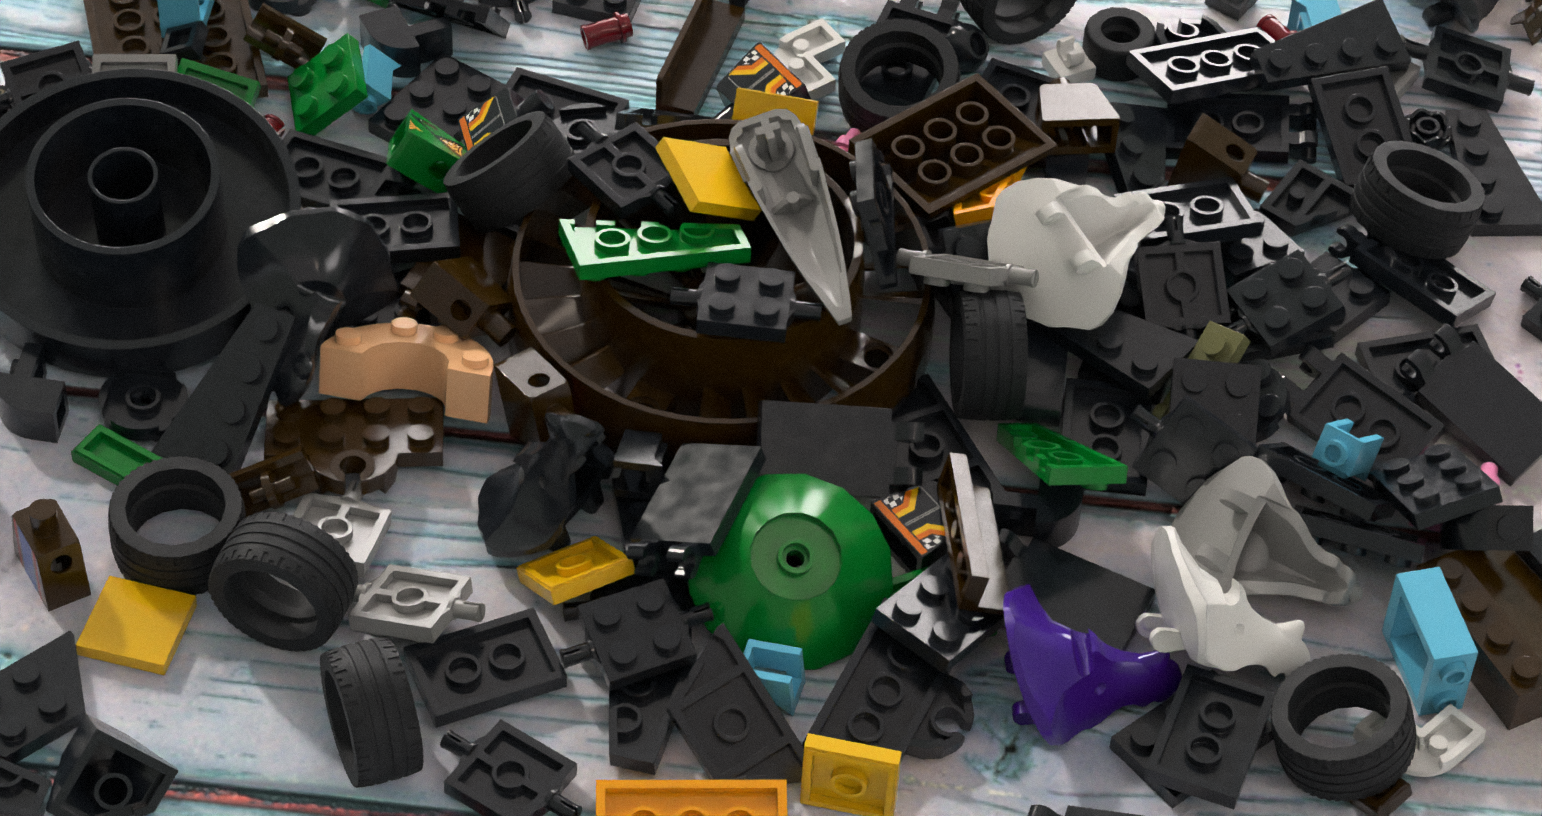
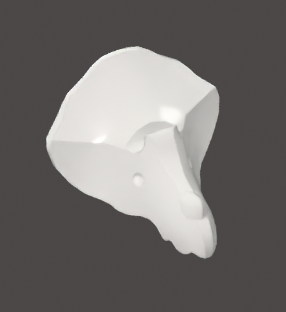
M1033 178L1017 181L1002 190L996 197L987 236L989 261L1024 266L1026 269L1038 270L1039 279L1035 288L1017 284L1007 285L1006 290L1021 293L1024 300L1026 318L1048 327L1094 330L1102 326L1113 314L1121 297L1128 265L1138 247V242L1162 223L1165 218L1166 206L1162 201L1152 200L1148 193L1145 192L1134 195L1131 192H1127L1117 197H1108L1103 195L1097 188L1087 184L1076 185L1056 178Z
M1158 527L1151 543V562L1154 588L1161 614L1143 613L1137 618L1135 623L1138 633L1144 638H1149V642L1155 650L1163 653L1187 650L1191 660L1223 671H1236L1248 665L1258 664L1265 668L1270 675L1276 677L1281 673L1285 678L1292 671L1297 670L1299 666L1310 662V653L1306 644L1302 641L1305 630L1303 621L1295 620L1275 624L1260 616L1251 608L1243 586L1234 578H1232L1231 588L1228 593L1223 594L1218 580L1201 569L1182 544L1175 527Z

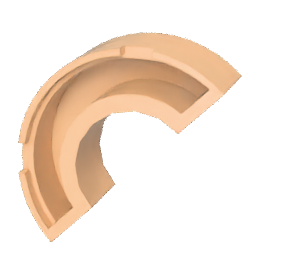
M399 317L393 319L391 323L371 324L355 328L343 327L337 329L335 335L327 339L320 346L319 394L361 401L369 394L382 390H417L431 394L441 400L445 405V416L487 424L491 416L493 359L481 344L471 338L465 339L460 337L447 325L418 324L412 318Z

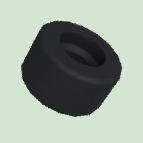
M1110 7L1092 15L1084 29L1082 48L1089 60L1096 66L1095 75L1106 80L1119 82L1139 78L1126 65L1128 51L1154 46L1156 40L1155 27L1146 16L1125 7Z

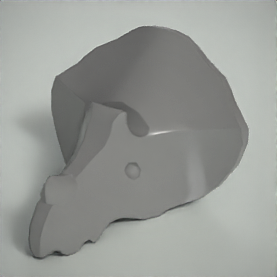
M1244 456L1212 475L1184 504L1171 525L1175 527L1182 544L1198 566L1218 580L1223 594L1228 593L1231 588L1232 578H1234L1243 586L1246 596L1291 595L1332 606H1349L1359 602L1362 598L1363 590L1356 574L1348 566L1344 565L1340 558L1325 551L1316 543L1302 517L1293 509L1288 501L1276 473L1262 459Z

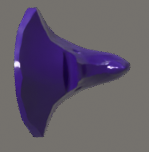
M1030 584L1018 586L1005 593L1003 611L1009 651L1004 656L1005 668L1008 673L1015 674L1023 700L1017 701L1011 707L1013 721L1019 725L1035 724L1049 745L1059 746L1067 743L1076 734L1093 728L1123 706L1133 704L1146 707L1154 701L1158 703L1163 702L1177 690L1182 678V671L1179 665L1170 659V652L1163 653L1155 650L1135 653L1116 649L1104 643L1089 628V633H1081L1055 622L1039 604Z

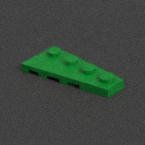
M559 219V236L579 281H601L608 277L627 275L640 277L646 276L649 273L665 271L686 272L693 268L707 267L708 262L740 264L750 263L751 246L739 224L682 223L680 230H670L668 227L660 225L659 222L641 221L639 229L615 228V221L596 220L595 228L575 227V219Z
M998 423L996 441L1049 486L1080 485L1085 489L1102 491L1107 490L1108 484H1126L1128 466L1037 423Z

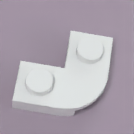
M821 18L784 35L779 39V47L774 55L805 84L811 99L816 100L835 91L836 79L821 63L845 52V40Z
M1449 704L1422 728L1416 725L1414 758L1404 774L1417 777H1431L1451 770L1484 742L1486 730L1452 704ZM1373 711L1355 726L1352 738L1357 742L1369 739L1383 727L1386 718Z

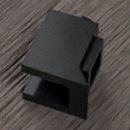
M625 429L613 460L614 468H622L614 488V496L651 501L668 470V443H663V433Z

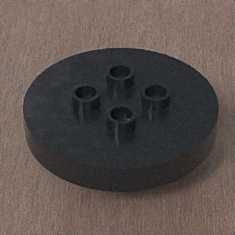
M116 69L85 74L54 84L17 104L0 118V334L21 350H23L25 342L41 344L44 350L45 363L80 374L108 378L114 373L115 378H118L120 375L128 373L132 368L156 365L165 366L173 372L179 371L219 355L251 310V305L240 283L237 270V247L243 233L250 226L282 213L302 210L299 180L294 162L276 130L257 110L230 91L190 75L165 70Z

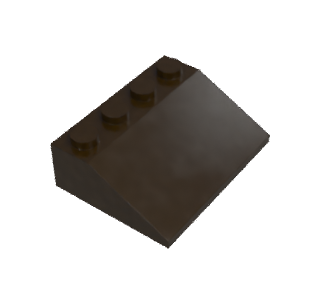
M976 73L849 139L848 153L855 156V142L872 138L878 151H881L884 155L885 163L881 165L890 164L892 167L894 188L909 205L914 215L929 220L1057 151L1058 145L982 76Z
M1455 550L1417 565L1416 570L1434 567L1441 568L1478 650L1470 681L1506 728L1511 730L1542 717V580L1515 551Z

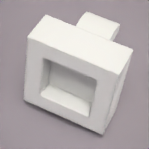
M1073 35L1058 39L1056 49L1045 51L1042 54L1041 64L1052 78L1064 77L1071 83H1083L1095 79L1096 66L1089 60L1078 42L1074 43L1075 38Z

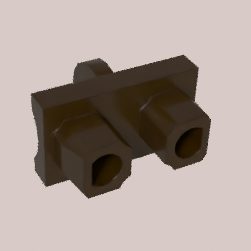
M263 3L243 40L271 55V58L276 61L280 60L296 69L318 55L324 47L327 38Z
M302 446L230 473L241 492L246 517L269 508L276 510L283 507L287 501L320 489V482Z

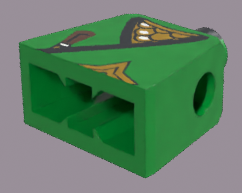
M411 109L389 141L386 164L436 193H445L447 189L443 180L446 173L467 150L462 143Z

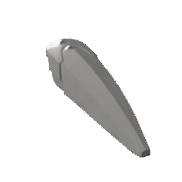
M774 109L739 121L731 129L729 143L730 154L743 182L749 185L784 250L813 294L838 325L852 321L851 301L839 229L821 160L818 157L808 125L805 126L804 123H801L798 117L787 109Z

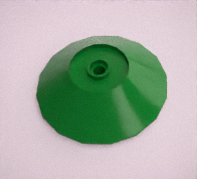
M764 474L755 480L717 555L703 556L696 576L693 579H688L689 594L695 606L705 602L710 604L714 621L704 623L706 629L713 635L716 628L724 623L742 653H744L749 639L802 648L804 670H818L852 655L869 626L876 608L880 606L884 597L887 599L891 597L893 591L891 550L873 514L844 488L807 474ZM797 556L801 560L802 565L792 567L787 563L786 558Z

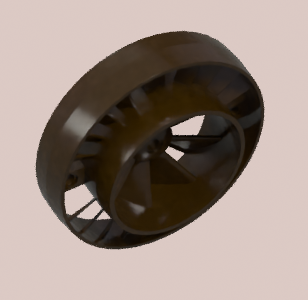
M686 120L655 125L644 129L658 142L663 137L726 147L730 154L729 135L731 129L742 120ZM812 136L818 157L821 160L839 229L851 301L852 321L838 325L822 305L820 322L794 318L791 325L787 328L785 343L696 333V307L670 305V294L621 276L608 277L601 281H579L559 236V219H573L590 208L585 226L575 223V227L596 228V220L615 221V228L639 229L641 221L659 222L660 225H664L670 230H680L682 223L739 224L751 246L750 263L734 265L796 272L794 286L796 301L821 303L797 271L763 211L753 221L690 212L677 189L670 193L677 202L682 204V210L676 217L673 214V218L669 219L656 205L651 204L621 220L572 175L556 193L524 216L518 230L507 281V294L511 297L512 303L506 313V318L517 327V332L508 342L511 356L532 347L567 380L570 386L576 415L594 420L605 428L603 434L606 438L603 442L613 451L614 455H616L625 429L663 433V443H668V468L682 443L756 446L758 402L761 400L893 409L903 397H909L917 387V380L925 374L928 366L935 319L934 285L924 284V276L910 274L918 291L864 292L865 271H875L873 262L865 263L863 242H865L860 224L862 219L861 216H855L851 203L850 192L857 190V187L853 184L849 166L850 161L856 160L854 155L838 146ZM894 188L896 254L900 248L922 252L929 250L917 218L906 201ZM897 265V269L907 268V270H908V272H909V267H908V266H898V265ZM693 268L686 272L668 271L684 285L682 288L698 289L704 281L706 272H702L701 268ZM863 299L921 305L915 323L899 347L860 332ZM629 302L678 310V323L672 325L644 313ZM609 386L618 395L606 390L605 388ZM832 389L838 394L832 398L816 403L824 396H826Z

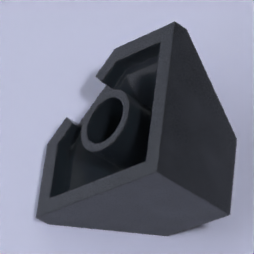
M86 713L62 753L46 811L54 816L147 815L155 812L179 770L129 735Z

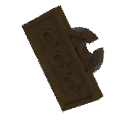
M374 397L362 399L361 401L328 398L325 400H298L293 405L287 407L280 405L278 400H268L264 460L302 446L320 482V489L318 491L321 494L330 491L335 494L344 495L346 492L345 475L350 473L360 474V490L362 495L377 490L386 494L396 480L399 467L443 466L444 404L438 398L384 399Z

